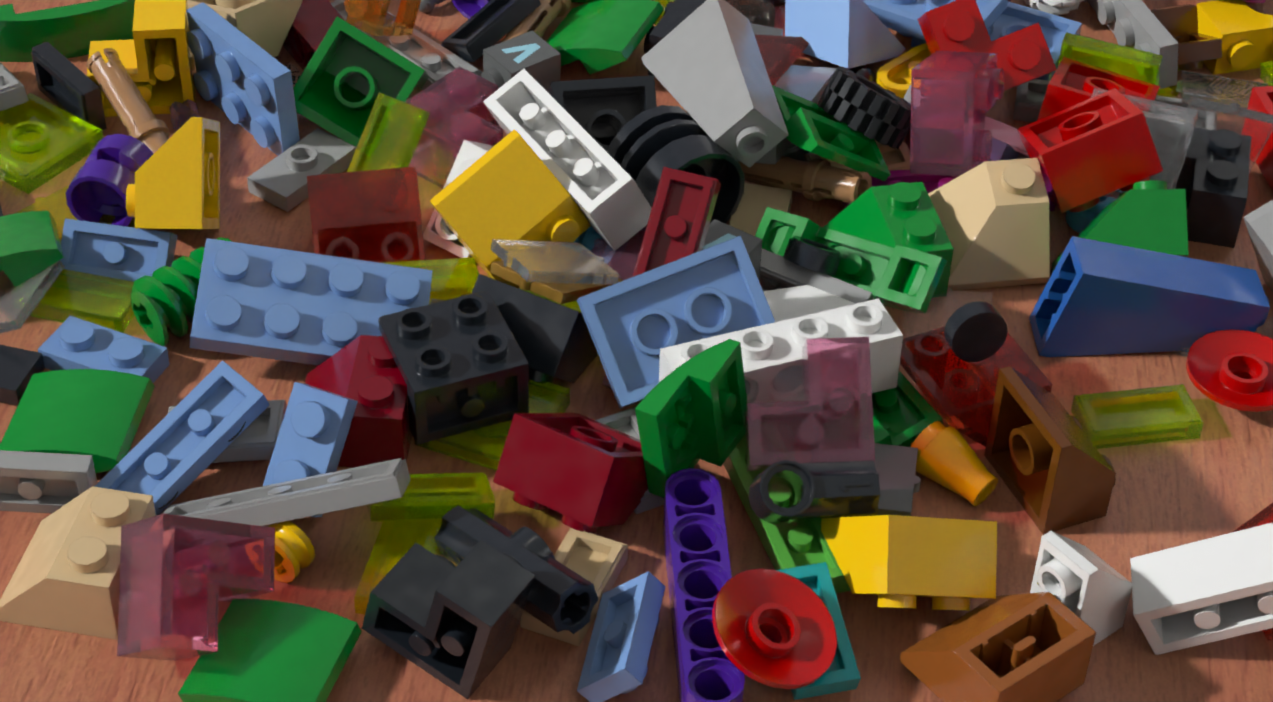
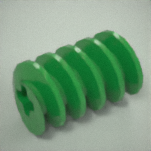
M217 238V240L231 241L228 238ZM199 247L192 251L189 257L182 256L172 262L171 267L162 266L153 271L152 277L145 275L134 281L130 296L132 309L138 323L153 343L161 346L169 344L167 328L179 338L188 333L187 320L192 324L205 247Z

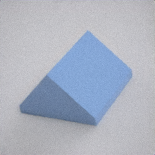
M785 0V47L847 69L898 57L906 49L863 0Z

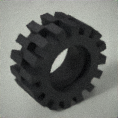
M837 67L818 101V106L823 108L826 113L833 115V118L849 125L848 127L863 133L864 136L875 139L877 142L894 149H899L919 114V111L916 110L917 108L908 104L903 98L897 97L895 93L882 88L874 81H869L860 74H855L853 71L842 67Z

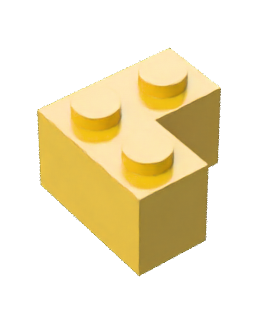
M135 0L132 29L133 39L90 41L89 58L99 51L105 63H107L108 59L104 54V49L113 48L117 51L119 59L153 114L195 113L196 87L193 75L196 73L194 55L188 45L187 32L190 30L186 12L188 9L187 0ZM87 68V77L100 87L94 75ZM100 87L105 117L118 116Z

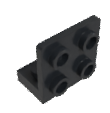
M482 291L462 295L457 298L379 317V330L407 385L409 429L417 445L506 422L513 419L514 413H529V363L489 292Z

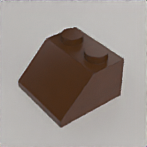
M1011 366L1000 368L984 456L1043 535L1049 531L1055 532L1106 516L1112 489L1116 481V473L1110 460L1105 455L1099 453L1084 434L1079 421L1074 416L1069 415L1053 394Z

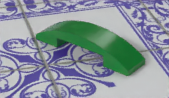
M97 0L15 14L13 4L0 5V62H33L32 48L45 42H49L66 58L89 55L90 41L133 39L132 29L135 0Z
M770 207L766 208L755 234L756 237L762 239V249L782 257L789 239L793 238V236L804 237L830 246L840 252L842 259L836 275L829 276L872 292L873 300L879 298L883 306L926 314L947 263V260L940 256L896 244L895 248L821 227L808 218Z

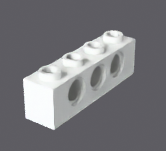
M522 69L483 101L506 136L514 129L522 136L572 196L591 227L614 251L648 224L652 208L634 179L525 69Z
M878 298L660 348L659 382L677 367L714 345L728 339L740 342L749 420L751 423L896 388L903 334Z

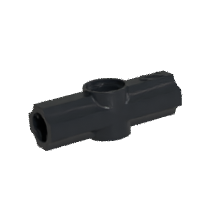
M459 505L442 516L440 529L434 537L440 554L458 565L481 539L499 552L513 556L525 569L535 575L524 607L526 612L557 633L566 630L575 634L590 622L592 609L598 601L594 584L558 562L545 541L532 529L524 526L513 533L478 509H464Z

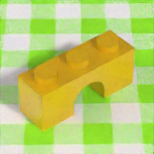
M1215 0L1197 3L1198 33L1222 39V58L1203 61L1213 75L1273 66V15L1257 12L1242 0Z

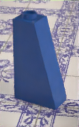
M1072 236L1031 312L1029 321L1038 354L1044 357L1188 351L1196 340L1211 332L1229 329L1255 332L1266 321L1270 305L1256 270Z

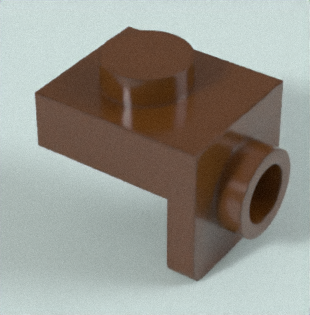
M1185 4L1151 10L1178 42L1177 70L1201 69L1204 67L1203 61L1222 58V39L1198 33V13L1195 5Z

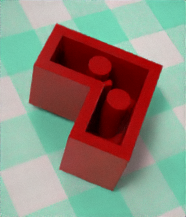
M956 0L925 12L917 19L949 101L963 107L1057 70L1039 22L991 41L976 0Z

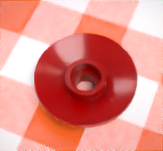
M1229 329L1211 332L1193 343L1187 355L1186 369L1190 380L1201 393L1221 405L1237 410L1251 412L1273 410L1272 338L1256 332Z
M758 568L745 570L730 578L715 598L712 609V623L716 639L728 659L751 679L774 688H801L818 680L833 662L837 648V635L833 619L819 596L797 578L772 569Z

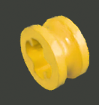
M290 521L270 524L267 528V533L260 534L253 540L251 544L252 554L262 570L270 577L279 582H292L299 575L300 568L308 567L313 562L315 549L307 535Z

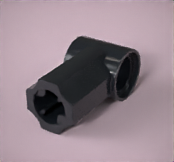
M783 460L775 462L754 478L749 488L748 498L752 510L759 518L775 524L787 522L791 519L874 516L878 514L880 498L879 473L876 471L874 460L798 463L796 461ZM771 478H784L792 485L795 492V500L792 507H780L772 501L768 493V484Z

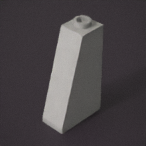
M706 0L641 57L643 64L707 135L716 144L749 168L789 135L750 21L727 1Z

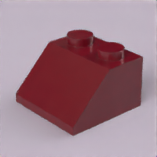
M360 335L310 371L306 376L305 384L358 401L338 467L354 468L398 458L406 459L407 463L412 439L409 429L407 385L383 336Z
M514 413L493 480L494 483L513 491L512 499L518 504L536 510H547L548 507L563 514L561 522L566 526L588 533H595L598 527L623 525L641 503V498L648 490L640 440L579 413Z

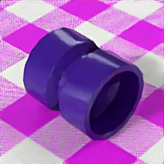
M107 135L98 141L85 164L80 168L67 189L66 200L72 215L81 221L127 227L133 217H128L126 211L128 184H135V172L154 153L143 142L128 135Z

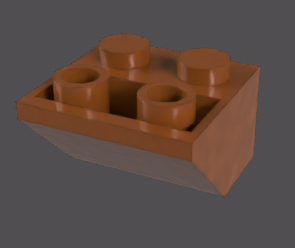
M1050 592L996 596V599H989L901 652L900 662L943 702H1057L1084 684L1096 631Z

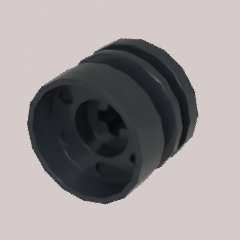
M661 105L641 112L621 128L607 150V153L634 179L651 208L663 167L719 180L721 186L710 223L716 219L726 224L736 212L744 194L745 175L740 163L729 152L716 144L697 122L679 106Z

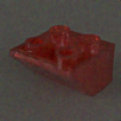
M416 166L307 176L311 232L315 254L426 269Z
M945 326L904 338L902 341L900 365L948 425L986 447L1000 368L1011 366L1051 393L1052 383L1008 332L1002 347L993 356L979 362H966L955 355L945 340Z

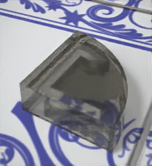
M730 0L729 4L747 17L750 23L774 27L775 8L770 1L765 3L763 0Z

